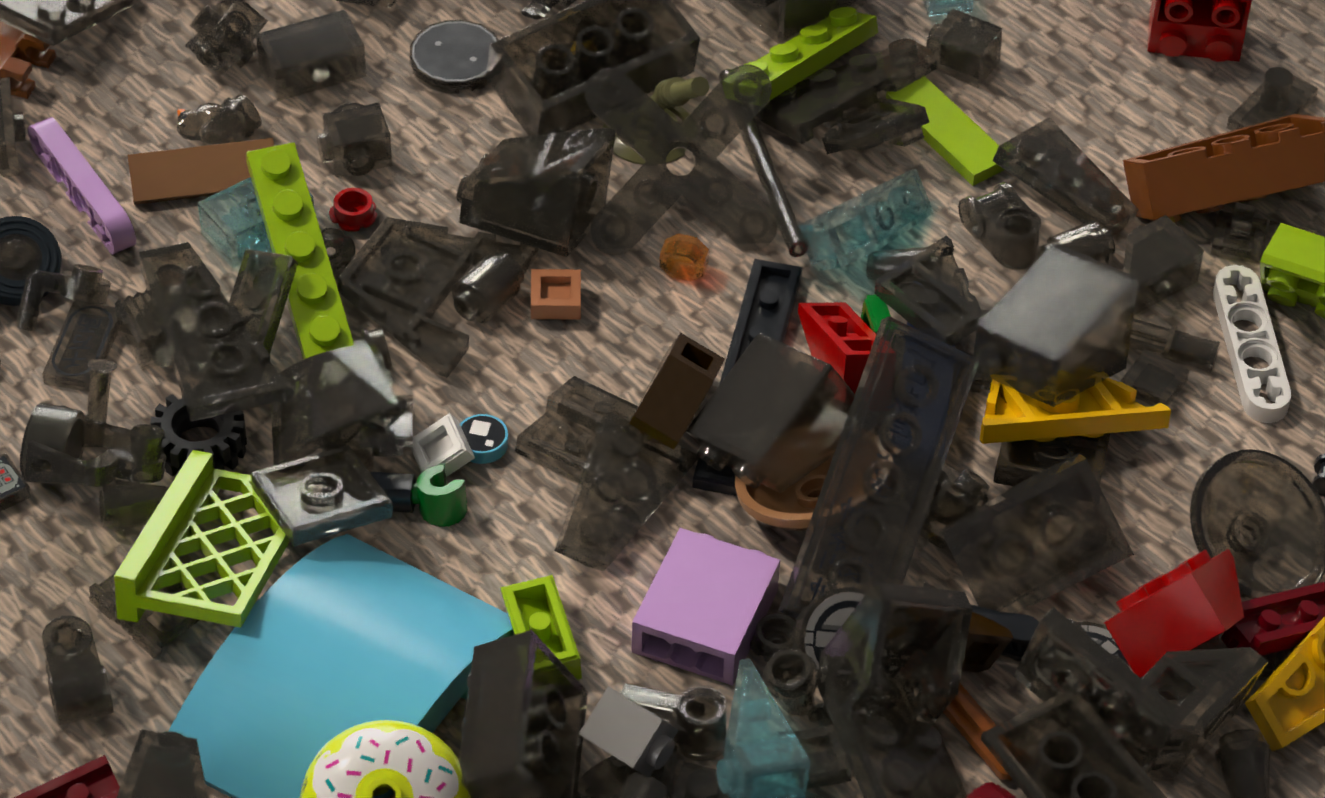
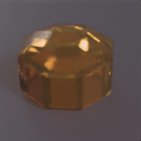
M678 233L666 239L660 252L659 267L672 278L686 281L696 280L704 276L709 263V249L697 237Z

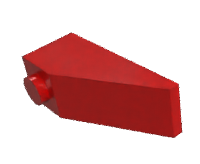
M846 302L798 303V315L823 393L841 414L848 417L861 418L862 416V418L870 416V412H889V410L883 407L889 406L895 353Z

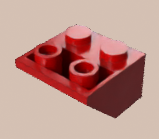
M1152 0L1149 13L1147 52L1161 53L1169 57L1190 56L1208 58L1216 62L1226 60L1240 62L1252 0Z
M1227 549L1211 558L1207 550H1203L1179 564L1178 567L1164 575H1159L1115 602L1120 612L1106 620L1104 624L1136 678L1143 677L1221 634L1244 618L1233 555Z

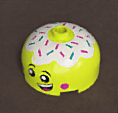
M396 720L365 722L335 736L318 752L311 762L300 791V798H373V796L384 794L389 789L393 790L396 798H472L465 770L455 753L446 743L432 732L420 726Z

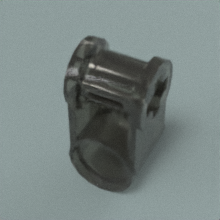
M1002 182L994 187L993 192L978 198L967 196L959 201L958 211L961 223L975 239H978L999 264L1011 270H1024L1036 263L1039 251L1041 219L1018 196L1013 186L1007 182Z
M72 615L60 616L50 621L42 632V643L46 656L49 691L54 713H57L55 717L58 726L114 713L108 678L104 666L100 663L89 624L82 618Z

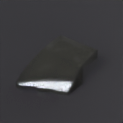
M366 343L326 351L293 364L270 380L273 465L275 469L294 471L317 449L338 453L363 429L383 433L408 410L406 400L396 396L391 388L394 378L390 370L385 369L383 357L377 346Z

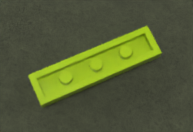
M841 7L832 10L827 18L815 25L801 29L799 35L786 43L773 46L768 54L754 62L742 65L739 68L740 71L723 80L724 99L755 106L764 105L878 34L877 16L859 13L852 7Z

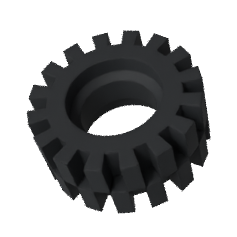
M199 387V395H191L190 388L181 390V399L178 400L174 394H171L165 398L166 406L158 404L155 408L156 417L152 416L150 422L153 450L157 463L160 467L165 465L166 473L174 476L182 468L192 450L213 453V468L225 470V465L234 470L239 465L238 457L244 458L246 453L245 445H247L244 413L242 407L238 408V402L232 396L226 400L225 392L218 389L213 396H209L208 387ZM195 427H209L218 432L214 437L199 442L180 438L183 432Z

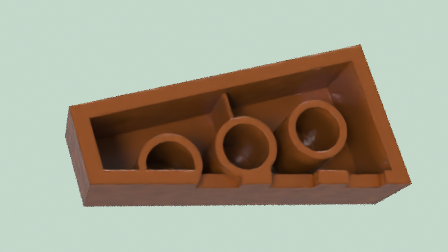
M1292 114L1125 159L1123 164L1132 211L1136 217L1152 220L1153 225H1166L1180 221L1182 219L1181 214L1193 211H1196V213L1215 212L1225 208L1224 204L1237 201H1254L1265 198L1268 194L1325 182V117Z

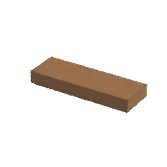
M273 138L129 154L128 163L134 205L253 191L254 187L246 163V152L274 146Z

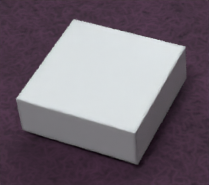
M450 413L408 440L421 473L435 465L445 464V474L447 477L475 459L459 421Z

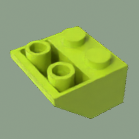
M1280 223L1260 260L1262 290L1268 292L1267 297L1270 300L1284 306L1294 307L1298 301L1316 307L1315 314L1325 319V237Z

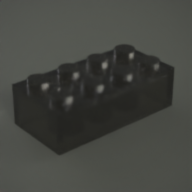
M586 0L489 45L486 79L537 146L655 91L657 84L662 80L675 77L682 78L693 73L700 37L671 0Z

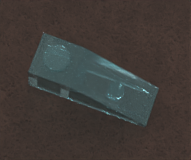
M751 659L740 660L726 735L723 760L718 761L716 769L719 788L723 794H729L730 798H805L810 760Z

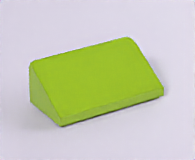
M553 575L500 587L527 676L566 681L582 679L580 656Z

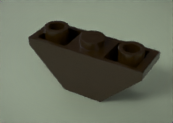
M680 332L661 360L629 424L639 429L640 433L649 441L664 444L674 450L712 386L725 359Z

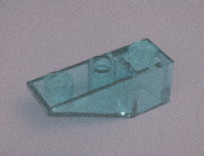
M912 169L797 225L796 229L810 263L816 271L837 269L881 249L932 215L934 211L917 169Z

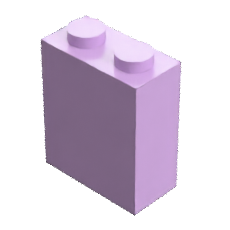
M679 528L632 621L631 652L733 685L778 591L780 559L768 556L758 550H749L717 540L708 534H698Z

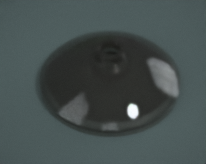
M1261 450L1235 451L1221 457L1206 468L1198 479L1191 498L1190 522L1193 538L1199 553L1206 549L1211 558L1227 549L1230 550L1235 561L1240 596L1246 600H1251L1319 583L1325 574V505L1309 479L1285 459Z

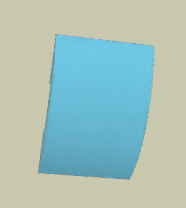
M349 534L336 537L317 547L287 570L254 604L241 628L235 627L183 703L161 745L157 758L230 798H300L304 777L315 756L335 736L353 726L376 720H396L420 726L433 733L460 698L469 699L516 638L508 613ZM389 789L384 794L373 796V798H390L394 792Z

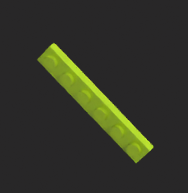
M295 142L247 151L246 163L318 411L368 401L369 392Z

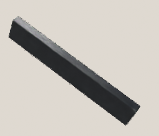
M754 259L694 472L692 488L737 496L735 488L736 472L744 458L758 444L799 290L803 267Z

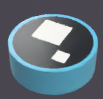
M477 414L464 419L460 423L475 456V459L470 462L487 464L500 459L506 453L508 448V430L504 422L499 418L488 414Z

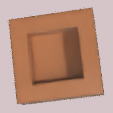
M531 269V319L581 320V269Z

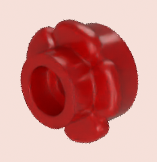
M347 188L337 193L333 200L334 206L329 210L331 221L335 224L338 223L340 229L349 232L358 231L362 227L368 228L377 219V212H375L376 204L372 200L371 195L360 188Z

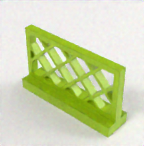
M192 450L114 575L117 619L138 623L145 610H151L241 628L314 500L313 486L214 469L213 453ZM220 489L240 492L242 495L221 501L217 493ZM276 500L293 502L290 505L271 510L267 503ZM254 508L259 514L237 521L232 515ZM220 519L224 526L202 532L198 527L200 524ZM270 528L275 534L255 542L249 537V534ZM236 539L240 544L239 547L220 553L213 547ZM199 550L205 555V558L182 564L179 560L180 556ZM252 560L257 566L234 574L230 569V566ZM217 571L222 579L200 586L194 579ZM180 582L187 589L175 594L158 592L162 588ZM231 592L238 598L234 606L215 603L210 600Z

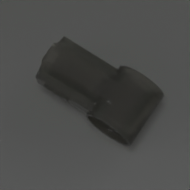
M632 684L624 685L621 694L678 730L673 740L677 743L680 753L686 758L705 762L716 759L725 751L727 744V702L718 690L710 687H695L678 695Z

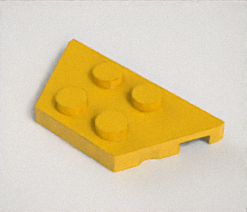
M1090 365L994 372L990 393L986 402L985 416L982 419L980 442L982 444L1023 440L1050 442L1058 437L1083 436L1098 438L1105 433L1169 428L1171 409L1163 403L1151 407L1143 406L1136 402V389L1122 382L1110 379L1107 374Z

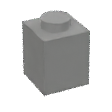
M608 686L579 732V735L649 778L654 769L658 770L663 767L670 758L675 747L673 738L678 730Z

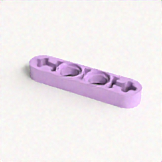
M50 117L28 127V135L34 152L57 183L62 181L68 188V191L65 193L78 211H85L89 216L90 221L87 223L110 254L114 255L135 246L136 236L128 215L59 123Z

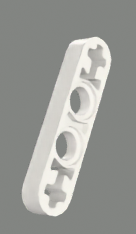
M1240 265L1226 266L1219 270L1216 275L1213 298L1242 406L1246 414L1256 421L1262 423L1278 422L1288 412L1291 389L1260 279L1255 272L1247 267ZM1231 284L1237 285L1239 290L1244 291L1241 302H1236V290ZM1239 320H1248L1256 324L1259 329L1251 332L1242 331L1233 323ZM1259 357L1265 360L1269 366L1263 369H1255L1248 366L1244 359ZM1267 384L1266 392L1268 399L1275 403H1266L1264 397L1259 396L1261 385Z

